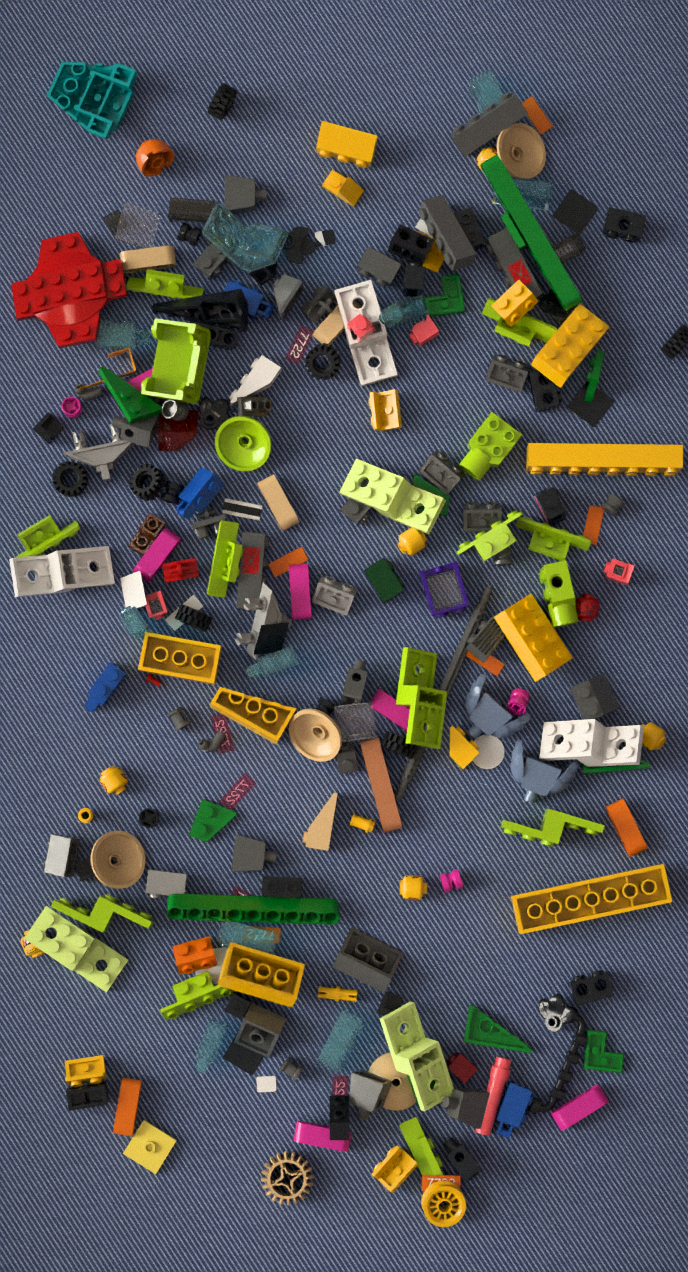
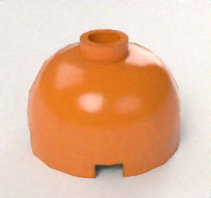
M160 139L146 140L136 152V163L145 176L153 177L163 172L161 169L165 166L168 168L174 161L175 155L166 142Z

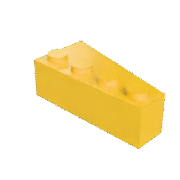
M219 687L210 703V708L276 745L297 709Z

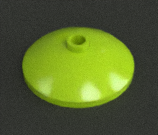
M235 416L226 420L217 430L215 436L216 452L219 458L234 470H255L266 462L271 452L272 443L269 432L262 423L254 418ZM243 437H247L249 442H245Z

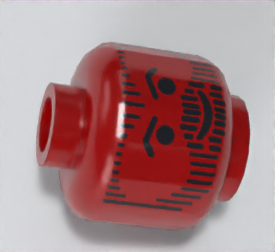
M582 594V597L575 599L578 620L593 622V619L598 617L600 602L598 599L593 598L594 594Z

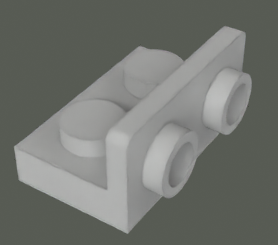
M322 576L312 602L347 616L357 589H354L350 584L339 583L332 577Z

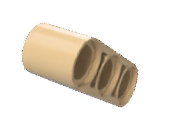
M170 245L128 250L120 253L124 273L147 271V269H166L176 266L174 246Z
M355 300L353 301L352 304L355 308H362V306L359 303H357ZM338 305L312 334L322 345L323 343H327L326 346L331 345L345 329Z
M274 474L257 483L282 531L299 523Z

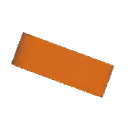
M622 798L606 806V811L629 857L646 850L647 845L624 799Z
M122 1077L113 1134L133 1137L142 1080Z

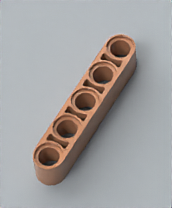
M379 738L361 741L360 746L383 832L387 833L402 829Z

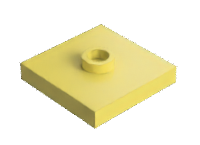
M143 1120L123 1154L156 1174L177 1140L148 1121Z

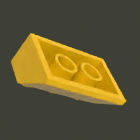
M322 121L316 153H319L324 158H330V156L338 158L337 160L342 163L353 162L361 168L371 167L377 147V135Z

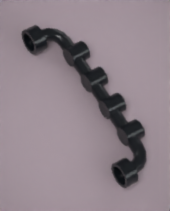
M568 1007L574 1009L573 1018L569 1023L576 1021L578 1029L573 1036L570 1049L566 1053L564 1064L558 1073L557 1082L551 1091L550 1099L547 1104L543 1105L540 1099L534 1097L531 1106L528 1107V1112L537 1114L538 1111L548 1112L554 1108L557 1100L562 1101L566 1091L562 1089L565 1082L569 1083L571 1081L573 1072L569 1070L572 1064L577 1065L580 1054L576 1052L578 1047H584L587 1041V1036L584 1035L586 1028L585 1020L577 1013L578 1009L574 1007Z

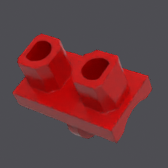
M196 558L162 564L165 583L199 577Z

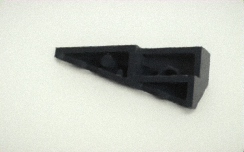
M242 289L156 303L151 308L153 314L161 312L168 314L172 318L175 316L185 317L186 321L211 326L213 324L223 325L225 329L237 328L241 329L243 333L248 330V303Z

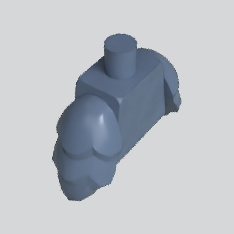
M481 674L472 683L470 691L466 696V710L470 715L469 719L474 723L467 732L475 739L482 732L488 736L492 734L498 738L514 735L515 732L523 729L525 724L530 721L531 714L528 713L509 721L514 715L486 691L481 697L487 677L486 674Z
M522 740L516 741L515 747L511 752V772L514 779L521 783V788L527 790L524 800L535 804L538 794L546 797L548 794L553 795L562 792L576 777V771L579 767L577 760L561 772V767L530 755L526 756L524 765Z

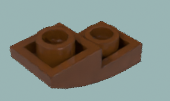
M149 512L128 547L144 556L166 522Z

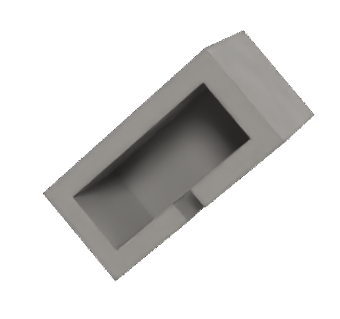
M149 869L145 893H150L149 897L161 898V895L185 894L188 874Z

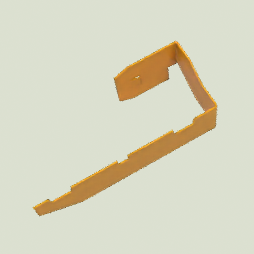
M130 348L108 354V358L124 354L126 351L129 352L134 371L118 375L120 378L135 374L136 372ZM102 380L96 383H92L88 386L80 387L79 390L91 388L103 384L105 382Z

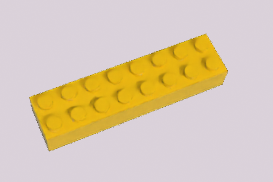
M529 443L526 448V472H530L531 475H541L542 472H549L550 475H561V472H569V475H580V472H588V475L596 476L601 472L607 473L608 476H617L618 473H626V476H637V473H645V476H656V473H664V476H675L683 468V445Z
M664 864L511 895L519 934L672 902Z

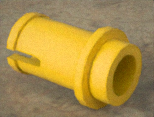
M83 808L78 813V818L83 823H89L94 817L92 810L89 808ZM85 812L89 813L88 819L84 818Z
M353 814L350 826L365 830V833H372L375 822L372 821L373 819L368 820Z

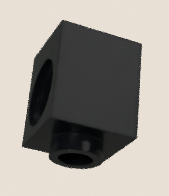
M234 992L224 1011L242 1020L251 1001Z

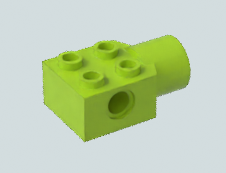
M491 412L469 440L468 448L470 451L460 462L459 466L471 477L480 481L490 467L498 468L521 439L522 434Z
M563 560L543 565L538 574L540 583L545 585L543 596L545 603L549 602L547 607L552 626L557 628L579 622L567 561ZM552 580H557L560 583V587H554Z

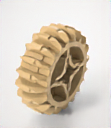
M284 1151L283 1158H281L280 1153H277L278 1160L270 1157L272 1165L266 1162L265 1167L269 1170H262L261 1172L267 1175V1177L261 1178V1182H267L262 1188L270 1189L266 1193L267 1196H270L272 1193L274 1194L272 1201H276L277 1197H279V1204L282 1205L283 1199H287V1205H290V1199L293 1198L296 1204L298 1203L297 1196L302 1200L305 1199L302 1192L310 1193L306 1186H313L312 1182L307 1181L314 1178V1175L307 1174L312 1171V1167L305 1168L308 1161L305 1160L301 1163L302 1155L295 1159V1152H292L291 1157H288V1152ZM285 1163H293L301 1170L290 1171ZM279 1165L281 1175L271 1181V1173ZM284 1170L285 1173L293 1176L290 1179V1185L282 1180L284 1178ZM303 1175V1184L295 1191L293 1182ZM284 1185L290 1194L281 1193L274 1186Z

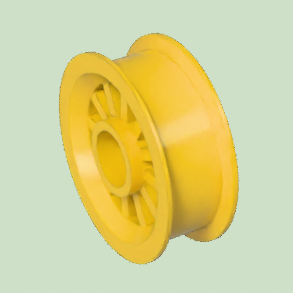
M450 1181L434 1182L426 1188L422 1195L421 1205L427 1220L435 1226H453L465 1214L466 1201L463 1193L456 1184ZM443 1201L448 1202L446 1206H439Z

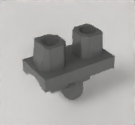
M325 285L322 288L317 287L313 294L314 298L301 306L303 312L315 324L325 312L328 314L332 312L330 306L336 300V296Z
M237 397L239 403L238 416L265 417L267 412L272 410L271 400L266 399V397Z
M207 507L202 514H197L198 520L206 518L205 520L191 523L199 539L209 537L207 531L209 526L214 525L216 534H218L220 521H226L225 514L210 518L209 516L216 515L215 509L208 511Z

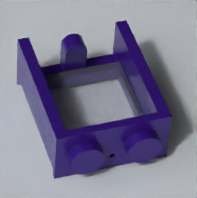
M457 561L419 572L431 616L436 615V619L448 616L447 612L454 610L455 613L466 611L465 607L469 606Z

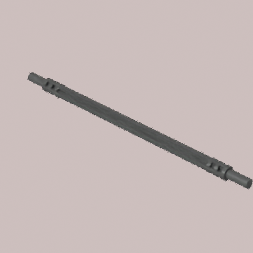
M485 587L479 603H476L439 690L447 691V698L468 652L466 649L469 645L467 640L473 633L476 634L487 609L485 606L492 593L491 588ZM426 722L424 723V726H423V729H424L425 732H426V730H427V724H426ZM418 746L413 758L408 760L400 778L401 783L394 796L396 799L402 800L408 784H411L426 747Z

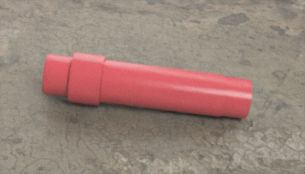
M497 1056L495 1064L491 1067L490 1079L486 1092L490 1093L481 1129H475V1132L486 1136L491 1134L506 1082H508L511 1072L509 1068L512 1060Z

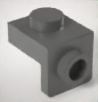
M342 742L341 749L336 755L339 774L358 771L353 742Z

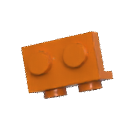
M210 936L172 946L180 975L191 974L194 971L209 969L217 965Z

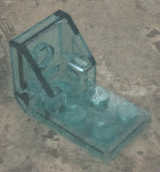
M220 202L215 204L202 230V234L240 269L249 272L275 264L289 235L284 229L259 223L245 226Z

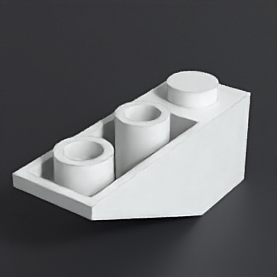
M263 355L260 359L256 358L251 365L253 369L249 375L246 373L241 379L240 383L242 385L240 388L232 392L230 396L231 406L234 407L239 404L237 397H252L271 387L280 374L281 367Z

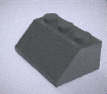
M351 927L332 967L384 993L403 953Z

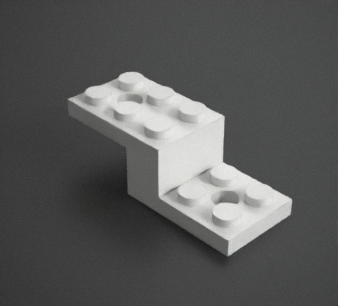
M368 280L334 290L360 385L365 386L398 376L372 281ZM360 299L364 305L362 308L357 309L353 306V301ZM359 314L365 315L376 329L360 343L357 341V335L353 330L349 331L347 328V323ZM371 358L379 360L380 363L377 367L369 365L368 362Z
M109 546L59 550L48 555L9 559L15 597L63 593L76 588L115 584ZM91 562L95 563L97 567L96 572L90 569L89 565ZM29 571L35 574L34 581L28 578Z
M596 719L544 722L539 758L542 761L577 759L587 767L640 764L644 727L641 725L605 727ZM563 736V742L557 745V740ZM626 742V746L619 750L620 744Z

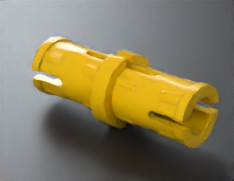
M319 986L318 998L334 999L335 1002H339V1000L356 1002L357 990L340 989L339 986H336V988Z

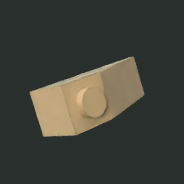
M333 793L308 828V832L304 831L302 843H306V847L329 851L338 793Z

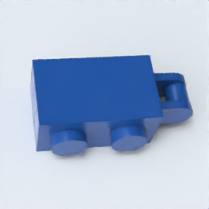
M236 280L233 282L228 281L224 291L242 289L248 303V317L256 319L257 315L267 319L270 318L274 306L264 301V295L261 294L260 290L253 287L250 290L244 287L243 283ZM261 305L266 307L264 312L260 311Z
M201 467L178 496L182 502L176 509L177 514L186 519L191 518L196 511L202 514L225 484L214 473Z
M110 662L88 691L90 697L85 703L86 710L94 712L100 704L105 706L127 674Z
M509 1081L496 1115V1119L500 1121L496 1134L509 1138L513 1127L519 1128L520 1124H524L527 1114L524 1112L527 1106H531L534 1098L531 1089ZM503 1123L509 1124V1129L503 1128Z

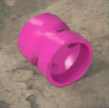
M67 397L62 402V410L67 417L77 418L82 414V405L77 398Z
M514 689L507 705L508 711L513 715H523L530 699L529 693L524 689Z
M458 869L453 870L450 874L443 873L439 875L445 893L451 892L454 888H463Z

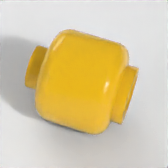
M411 527L399 535V543L397 545L403 554L406 552L408 555L413 556L425 548L427 539L422 531Z
M649 722L646 725L642 724L641 726L644 727L642 745L650 751L659 750L666 741L665 731L653 722Z

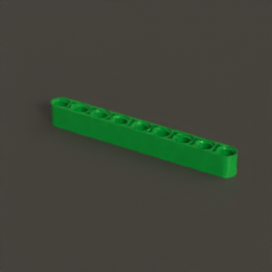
M496 154L481 163L480 166L564 310L568 311L583 302L575 285L500 157Z
M171 894L167 898V916L173 920L332 925L336 924L340 919L339 902L331 898Z

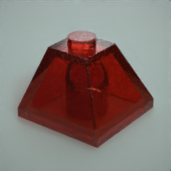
M188 410V415L183 421L165 418L161 413L158 427V451H178L196 437L199 411Z

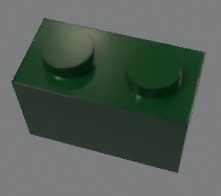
M383 558L366 568L364 573L385 604L403 593L405 585L401 578H396L392 572L395 570L389 560L386 562Z

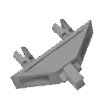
M112 424L109 427L113 441L93 447H87L83 430L80 431V440H78L76 432H73L75 449L74 451L62 454L96 468L97 472L102 473L104 481L111 480L110 470L114 469L113 465L135 444L121 439V429L117 428L116 433Z
M264 583L262 584L258 599H245L248 603L244 604V609L247 611L256 610L251 633H237L240 638H235L237 645L248 644L246 652L255 660L260 655H254L253 653L261 625L289 622L288 627H290L292 619L280 612L273 591Z

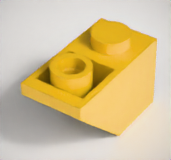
M452 725L450 727L449 756L464 769L479 755L477 751L479 747L473 740L468 742L465 739L466 733L459 726L455 728Z

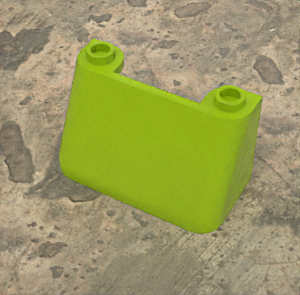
M155 318L154 324L151 327V333L158 340L153 371L151 377H146L142 381L141 394L188 404H197L200 399L210 345V330L197 324Z

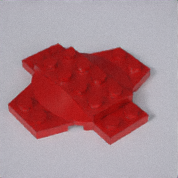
M79 232L42 240L37 268L31 276L27 277V280L11 283L16 319L21 321L37 317L45 322L60 349L97 341L101 320L100 311L102 308L106 307L111 300L128 297L122 260L117 259L102 263L97 258L91 256Z

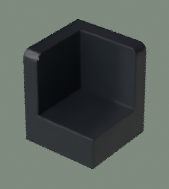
M263 251L251 259L249 275L262 286L275 277L277 261L266 251Z
M48 412L33 430L50 444L64 427Z
M91 857L75 864L80 882L95 877L91 866Z
M385 991L377 1014L385 1016L400 1007L403 998Z

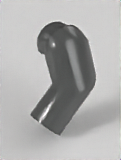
M77 384L74 388L75 394L86 401L103 395L100 386L91 390L88 388L79 390L80 387L84 386Z
M218 731L213 739L200 740L198 747L203 752L216 751L226 735Z

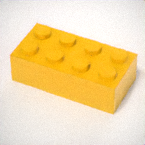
M579 303L539 351L531 365L561 388L602 339L610 326Z
M532 593L494 617L535 682L573 658Z
M145 632L138 670L215 685L222 646Z
M231 942L226 950L217 986L292 1008L297 1000L305 964Z

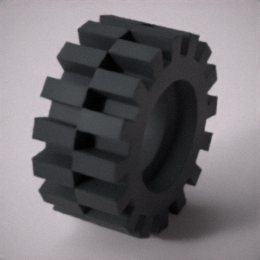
M222 83L218 91L215 92L207 113L222 121L236 99L237 90Z
M684 324L681 325L661 348V351L671 360L688 343V327Z
M327 343L314 346L305 359V367H308L307 372H311V376L313 378L316 376L317 380L332 378L340 368V353L337 354L338 350L336 348L333 349L332 345L326 346ZM318 356H327L330 360V366L328 368H320L316 363Z
M65 461L64 464H59L60 466L55 468V473L52 475V481L57 491L68 497L78 496L79 493H83L88 482V475L85 469L74 461ZM68 472H74L78 477L76 484L73 486H67L63 482V477Z
M152 464L139 465V470L134 469L133 472L135 474L130 475L132 480H129L131 485L129 487L142 500H155L154 496L158 498L160 496L158 493L164 492L162 487H166L164 483L166 481L165 475ZM152 476L151 484L147 488H143L145 479Z
M183 604L180 605L175 619L205 633L212 621V618Z
M386 731L381 743L382 747L409 759L413 758L418 747L417 745L407 744L405 738Z

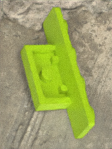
M149 269L146 272V279L129 277L126 285L127 290H132L133 292H145L152 295L182 299L201 296L204 292V288L184 285L185 275Z
M488 298L482 311L483 315L498 321L495 332L528 347L533 337L547 343L557 331L556 327L527 314L518 323L510 327L491 307L496 301L492 298Z
M517 510L507 515L508 519L503 523L499 520L491 525L492 529L487 533L483 530L475 535L476 540L471 543L467 540L459 545L460 550L457 551V554L460 555L475 546L484 561L488 560L517 541L508 524L524 515V512H518Z
M51 515L45 517L17 534L26 551L14 558L44 554L46 549L51 546H58L64 538L76 535L80 529L77 521H74L59 530Z
M519 517L516 523L517 528L533 533L528 550L560 561L565 560L570 545L588 551L592 542L583 535H574L565 529H556L547 523L535 522L529 517Z
M220 521L207 588V595L225 598L228 582L235 583L236 578L239 576L240 569L238 566L243 556V548L241 544L236 542L239 523Z
M206 971L173 985L172 988L177 1002L160 1009L165 1020H172L183 1013L192 1012L202 1005L211 1004L221 997L230 996L235 991L217 985L214 986L209 972Z
M417 1117L399 1124L415 1161L419 1164L418 1168L421 1174L443 1175L440 1167H443L439 1155L434 1156L432 1149L435 1148L431 1138L426 1139Z

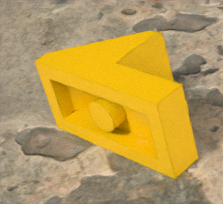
M334 170L330 172L322 184L323 188L353 207L364 192L349 176L345 178Z

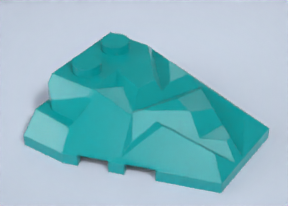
M61 62L46 96L90 134L107 140L113 131L119 129L135 92L133 87L136 83L137 70L115 63L114 65H103V63L86 65L85 62Z

